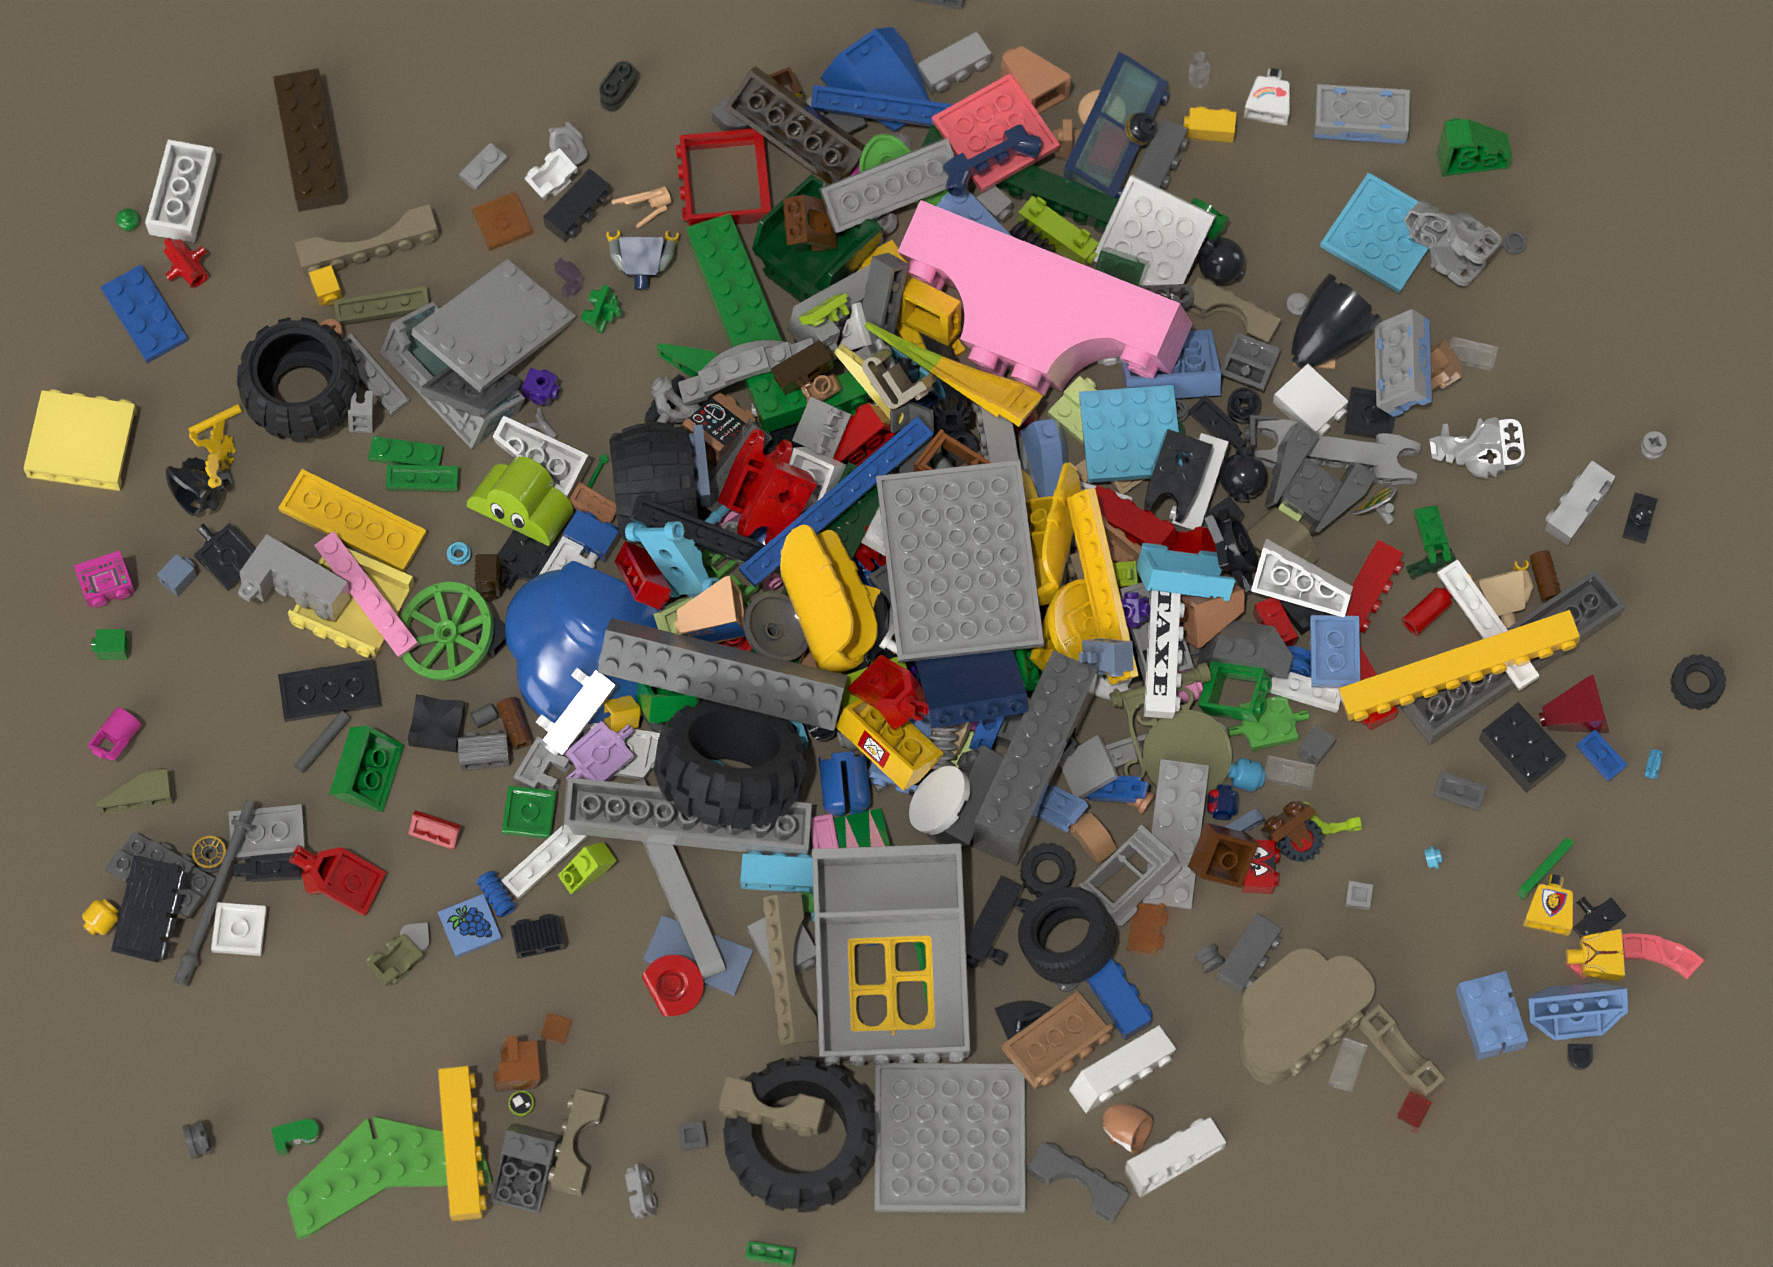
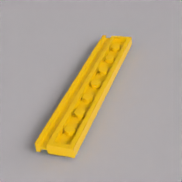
M1095 488L1086 489L1066 499L1098 638L1130 641ZM1134 654L1133 671H1125L1123 676H1109V672H1107L1109 685L1118 684L1138 676Z

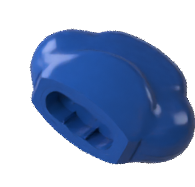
M573 560L564 565L561 570L548 571L529 580L517 591L510 601L505 620L506 643L517 663L516 676L518 688L526 704L538 717L542 714L555 724L584 687L582 683L571 676L576 668L589 677L596 670L598 671L605 632L610 619L615 618L658 629L653 614L660 610L635 601L625 582ZM603 674L617 685L607 699L632 696L636 703H638L636 699L637 682ZM604 704L588 725L600 723L601 721L604 723V718H608L611 715L610 712L605 713Z

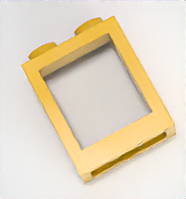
M914 277L908 284H904L899 308L901 323L949 346L961 331V301ZM917 305L920 306V307H922V308H924V309H926V310H928V311H930V312H932V313H934V314H936V315H938V316H940V318L937 317V316H935V315H933V314H931V313H929V312H927V311H925V310H923V309H921V308H919V307H917Z

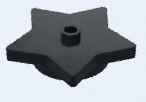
M1228 508L1219 511L1218 515L1213 512L1204 515L1205 522L1215 542L1219 567L1233 575L1239 586L1244 589V593L1251 591L1253 584L1250 570L1256 567L1257 558L1247 530L1235 516L1231 517Z

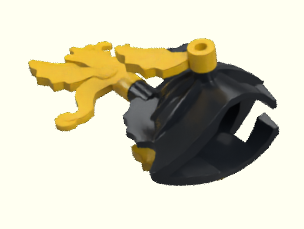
M224 420L213 425V429L210 431V439L198 440V435L195 431L189 434L190 439L193 440L196 446L206 447L211 453L205 461L197 457L187 458L186 461L182 462L181 468H174L172 466L166 468V479L171 493L178 504L192 516L207 508L215 511L216 507L220 505L222 498L220 492L225 490L223 483L225 486L233 483L229 472L216 473L219 469L218 461L221 463V470L229 469L225 461L232 464L234 458H229L227 453H231L230 450H232L233 454L236 452L232 436L228 438V435H224L223 437ZM193 501H195L196 503L200 504V508L191 506L190 504Z

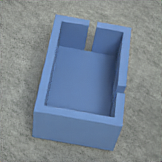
M1506 971L1458 984L1455 992L1477 1060L1499 1055L1501 1049L1504 1054L1525 1048L1528 1038L1515 997H1510L1513 991Z

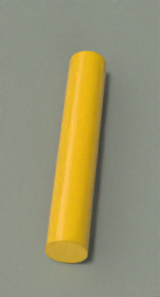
M236 404L189 427L188 430L189 432L195 431L198 434L213 427L218 422L225 421L241 413L242 410Z

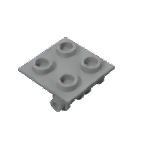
M810 397L792 441L833 459L851 414Z

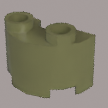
M402 934L398 938L393 937L385 945L386 950L384 952L372 953L367 958L366 964L388 986L390 982L396 984L412 971L409 967L416 961H420L423 954Z

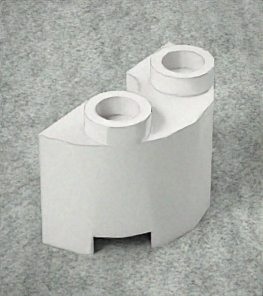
M560 148L557 151L550 152L545 158L546 163L540 168L538 166L533 167L524 178L543 199H547V195L551 193L556 196L572 182L569 177L573 173H577V167Z

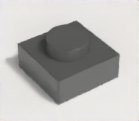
M703 1121L678 1125L682 1151L707 1148Z

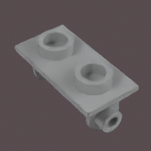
M635 1164V1167L628 1168L627 1174H625L628 1192L637 1191V1195L629 1197L631 1212L635 1215L636 1219L645 1217V1214L656 1216L655 1208L657 1207V1201L651 1188L652 1174L648 1167Z

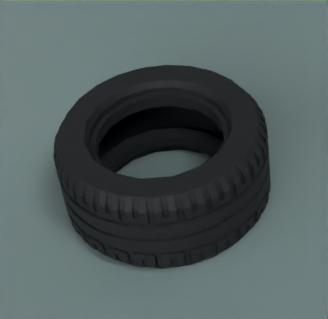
M1078 887L1056 888L1039 896L1026 909L1018 926L1019 946L1031 967L1040 977L1057 984L1078 983L1095 975L1106 965L1116 945L1115 925L1106 908L1093 893ZM1072 918L1089 921L1086 937L1072 950L1062 953L1045 950L1047 936L1062 921Z

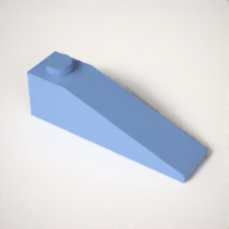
M1055 419L1034 421L1020 431L1039 498L1053 496L1064 463H1068V444L1061 423Z

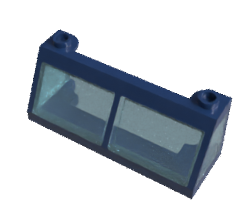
M1118 52L1065 164L1063 177L1120 199L1124 191V187H1122L1123 181L1140 145L1132 142L1127 136L1125 130L1126 121L1130 115L1137 112H1144L1154 117L1157 109L1162 104L1166 105L1169 99L1170 92H1167L1168 82L1131 57Z

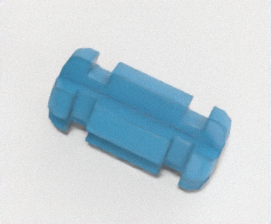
M1651 749L1646 766L1647 771L1644 775L1650 779H1657L1663 752Z

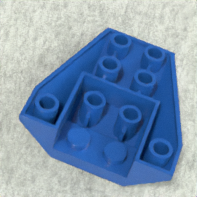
M894 27L876 28L840 52L820 77L827 87L930 101L908 44ZM874 119L894 132L908 124Z

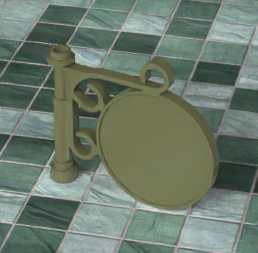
M1206 662L1197 664L1192 670L1181 673V686L1176 688V692H1186L1189 700L1185 705L1180 704L1179 709L1181 710L1175 711L1173 719L1160 718L1157 721L1156 717H1152L1149 722L1141 720L1139 715L1135 717L1140 725L1152 726L1145 737L1142 756L1133 729L1132 717L1136 708L1140 704L1144 705L1145 684L1123 692H1119L1116 688L1113 689V692L1109 693L1113 707L1118 706L1120 708L1124 706L1129 733L1141 770L1138 777L1142 779L1146 772L1149 780L1156 788L1161 759L1209 765L1206 795H1208L1210 790L1217 789L1229 773L1232 762V748L1227 733L1211 716L1200 711L1189 710L1194 697L1192 691L1184 687L1193 684V682L1200 681L1204 683L1211 681V674ZM1136 759L1126 762L1123 767L1124 776H1130L1127 770L1128 766L1137 763Z

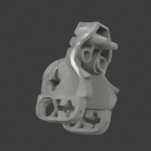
M1422 200L1411 208L1404 218L1410 231L1409 236L1418 244L1430 249L1431 267L1442 274L1448 275L1447 277L1460 286L1469 285L1481 273L1486 265V260L1501 244L1500 235L1488 226L1486 228L1473 215L1466 212L1448 215L1443 211L1440 212L1439 208L1431 207L1429 203ZM1485 238L1492 240L1494 245L1487 243ZM1480 247L1484 249L1482 253L1478 251ZM1471 261H1473L1474 263L1479 264L1480 266H1475L1474 264L1471 263ZM1466 270L1468 272L1467 275L1462 277L1460 274Z
M1493 417L1483 422L1480 418L1478 419L1475 431L1469 439L1468 436L1451 437L1448 424H1443L1441 436L1429 439L1432 460L1443 462L1446 458V463L1453 464L1456 459L1458 466L1466 464L1468 471L1473 476L1488 480L1489 475L1497 478V474L1505 473V469L1520 467L1525 461L1522 427L1515 419L1499 420ZM1510 427H1513L1514 431H1516L1514 432L1515 443H1510V436L1507 433ZM1517 450L1521 453V456L1517 460H1511L1508 458L1509 452ZM1488 453H1492L1493 457H1497L1493 459V463H1489L1486 459L1484 460V458L1488 457Z

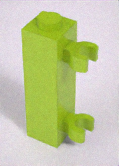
M1032 196L1018 212L1017 223L1027 218L1029 220L1027 227L1035 225L1033 233L1041 231L1040 239L1042 240L1047 237L1049 239L1047 244H1054V249L1067 259L1085 266L1088 264L1092 265L1095 262L1094 259L1097 256L1095 251L1099 243L1090 237L1091 233L1084 228L1080 230L1047 207L1046 202L1040 197L1036 199Z

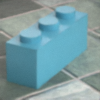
M757 851L742 854L741 889L797 893L805 891L814 893L812 858L810 855L805 854L797 855V857H787L784 853H773L770 856L763 855V853Z

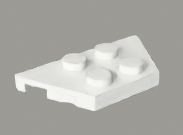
M599 723L588 724L583 730L584 736ZM633 729L634 733L629 735L624 740V743L634 755V759L614 776L641 780L645 779L654 768L660 733Z

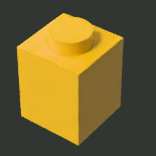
M331 265L309 272L320 306L333 305V300L342 299L341 291Z
M632 696L607 699L604 702L605 713H611L608 718H604V723L610 730L619 732L627 724L632 729L639 727V717L642 715V710L639 703H636Z

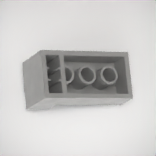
M870 265L795 305L787 329L797 342L813 338L814 343L820 340L824 347L828 345L835 356L832 361L838 358L834 353L838 348L836 344L840 332L844 329L847 319L851 316L852 304L861 302V305L863 304ZM834 294H847L848 297L845 304L849 310L848 315L842 316L837 309L838 321L832 322L828 315L824 317L825 321L819 325H802L799 319L800 315Z
M267 534L239 572L242 585L238 595L248 602H251L255 597L264 601L273 587H275L274 589L283 596L289 595L294 598L299 606L313 609L315 614L321 619H330L335 622L350 600L347 581Z

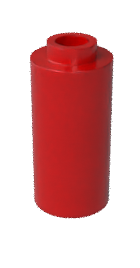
M1435 587L1401 619L1403 625L1411 634L1415 636L1420 635L1452 605V595L1445 588Z

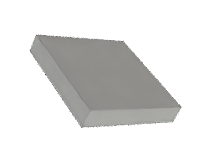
M1099 735L1079 745L1071 756L1067 755L1063 761H1059L1072 794L1080 799L1119 778L1103 740Z

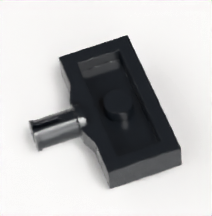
M1584 896L1576 903L1586 914L1573 927V930L1580 938L1608 932L1627 915L1612 897L1603 904L1593 908Z

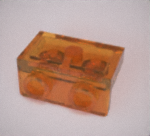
M1138 903L1136 905L1138 911L1131 919L1126 951L1155 956L1157 949H1162L1164 935L1159 933L1161 925L1166 926L1168 912L1163 911L1164 903H1159V906Z

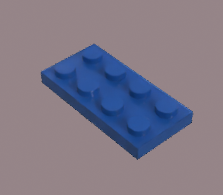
M142 265L133 268L100 287L147 364L188 341L185 333Z

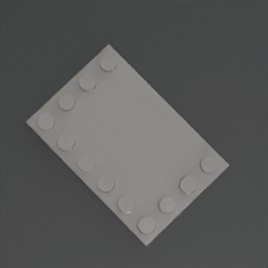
M506 259L414 327L411 335L481 393L572 324L576 316L511 261Z

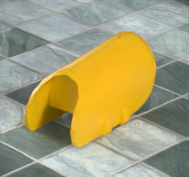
M1072 463L1063 464L1053 496L1038 498L1030 476L1021 469L1039 606L1050 604L1053 596L1061 588L1074 532L1066 498L1081 492L1079 475Z
M800 525L792 529L786 537L781 551L780 570L781 578L804 637L819 669L836 673L856 668L863 662L864 655L874 646L878 634L877 619L869 599V590L867 586L863 585L857 573L858 568L855 562L850 559L839 535L835 531L827 530L816 535L811 526Z

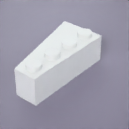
M505 416L502 417L493 435L496 444L513 458L519 456L527 457L541 464L550 474L553 480V487L560 490L568 499L578 483L582 481L591 463L588 454Z
M1201 433L1198 440L1213 444L1198 490L1180 523L1175 521V505H1173L1169 519L1173 520L1172 524L1174 527L1186 531L1203 526L1204 515L1207 514L1209 501L1216 487L1217 476L1219 477L1224 456L1227 455L1229 449L1228 441Z
M1266 539L1251 591L1345 617L1353 586Z
M1157 1026L1081 1071L1069 1090L1087 1114L1118 1092L1129 1088L1138 1079L1142 1080L1149 1076L1156 1067L1163 1068L1172 1061L1171 1056L1176 1051V1048L1162 1028Z
M1211 1117L1203 1120V1118L1198 1119L1190 1125L1191 1128L1183 1132H1176L1168 1140L1154 1145L1149 1150L1127 1161L1124 1173L1140 1198L1225 1148L1226 1141Z

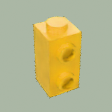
M1190 108L1189 116L1184 117L1183 126L1188 128L1187 138L1233 143L1236 112H1231L1228 109Z

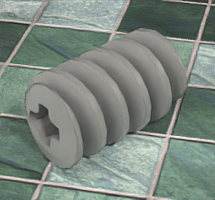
M960 725L931 729V726H929V729L934 731L935 734L928 735L927 738L933 741V744L944 753L942 758L931 769L937 770L944 766H953V763L948 760L954 759L955 754L949 750L956 749L957 745L952 741L957 740L958 735L952 731L960 730Z

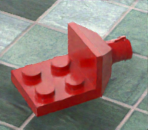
M882 655L847 688L853 696L877 709L893 730L906 723L911 717L918 721L924 719L918 713L924 716L928 714V707L925 703L926 700L922 687L911 672Z
M298 845L292 853L295 854V857L291 855L289 862L303 868L302 878L306 893L310 895L321 893L361 916L366 915L386 874L385 871L342 847L311 853L301 845Z

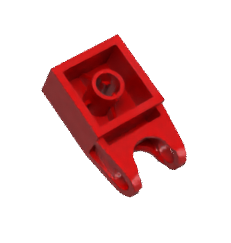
M754 429L737 454L717 502L728 509L742 513L747 501L746 496L768 456L789 464L793 447L791 441L782 440L773 452L764 455V432L760 429Z
M768 456L746 496L747 501L738 521L737 534L748 537L757 528L767 526L765 544L767 545L800 516L817 486L808 471Z

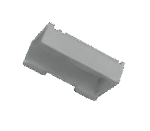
M1142 824L1137 828L1138 831L1091 876L1079 884L1080 888L1090 891V893L1098 897L1113 922L1119 927L1123 926L1137 913L1136 905L1159 883L1167 884L1181 871V865L1174 853ZM1135 852L1153 866L1144 875L1127 861ZM1125 864L1140 879L1113 904L1097 888Z

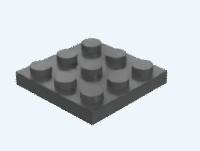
M448 366L421 386V395L447 404L452 408L468 412L473 416L481 417L521 386V378L506 373L480 393Z

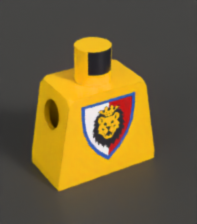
M1552 874L1549 876L1548 885H1538L1523 926L1569 936L1573 926V892L1562 889L1564 877Z

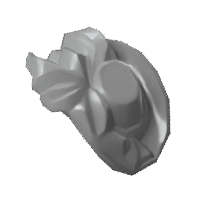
M566 121L565 127L550 128L549 145L551 151H557L560 148L574 165L585 160L587 149L583 144V136L576 127H573Z

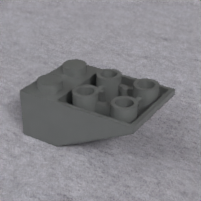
M512 1123L506 1130L491 1202L539 1214L548 1184L550 1169L553 1167L555 1160V1150L557 1143H559L560 1135Z

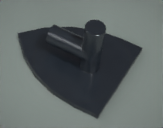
M1015 1001L994 1009L1007 1040H1010L1053 1008L1035 1001Z

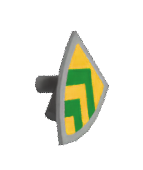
M1393 485L1384 487L1351 514H1362L1376 508L1387 525L1395 520L1391 515L1394 506L1391 503L1385 502L1391 500L1397 490L1396 487Z

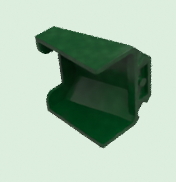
M811 174L785 198L806 195L822 199L819 188L826 186V184ZM782 200L760 219L752 250L755 256L760 257L765 267L762 270L765 276L801 303L848 277L880 242L884 228L875 220L865 219L861 223V227L855 225L836 233L837 248L819 252L812 251V245L805 243L787 245L784 202ZM808 210V212H807V221H808V224H809V227H810L809 210Z

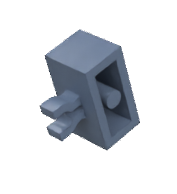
M1106 638L1082 640V652H1079V662L1098 669L1097 675L1109 672V676H1123V672L1133 671V641Z

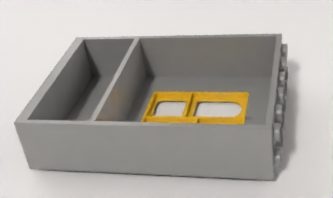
M961 844L812 849L820 1063H825L827 1066L831 1064L840 1066V1062H850V1066H863L865 1061H875V1065L890 1064L889 1061L899 1060V1064H913L914 1060L924 1059V1063H938L939 1059L949 1058V1062H963L964 1058H969L970 1044ZM903 942H923L926 948L925 970L897 971L895 967V945ZM857 944H883L885 947L886 982L882 985L856 984L854 947ZM899 982H926L928 1013L921 1023L909 1025L904 1023L898 1016L896 985ZM858 996H886L887 1016L881 1024L871 1027L861 1023L856 1012V998Z

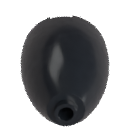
M1328 274L1314 291L1301 314L1295 330L1291 348L1293 358L1291 360L1301 369L1307 364L1311 367L1324 364L1347 352L1366 337L1382 320L1379 314L1374 316L1371 313L1372 306L1346 283H1336L1335 280L1337 278L1332 274Z

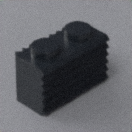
M545 914L540 916L539 920L521 919L516 921L515 925H511L517 959L566 949L559 916Z

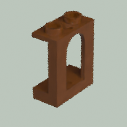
M806 195L783 199L787 245L805 243L812 245V251L815 252L837 248L836 233L833 230L822 199ZM808 210H809L810 227H809V224H808V221H807V212H808Z

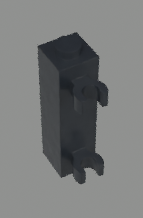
M1000 876L965 942L966 965L976 968V966L983 968L986 960L989 959L993 963L1003 966L1007 954L993 947L1013 909L1015 908L1024 914L1032 903L1020 898L1023 886Z

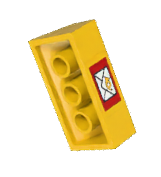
M860 699L844 708L836 724V728L903 791L919 782L944 754L909 720L893 730L877 709Z

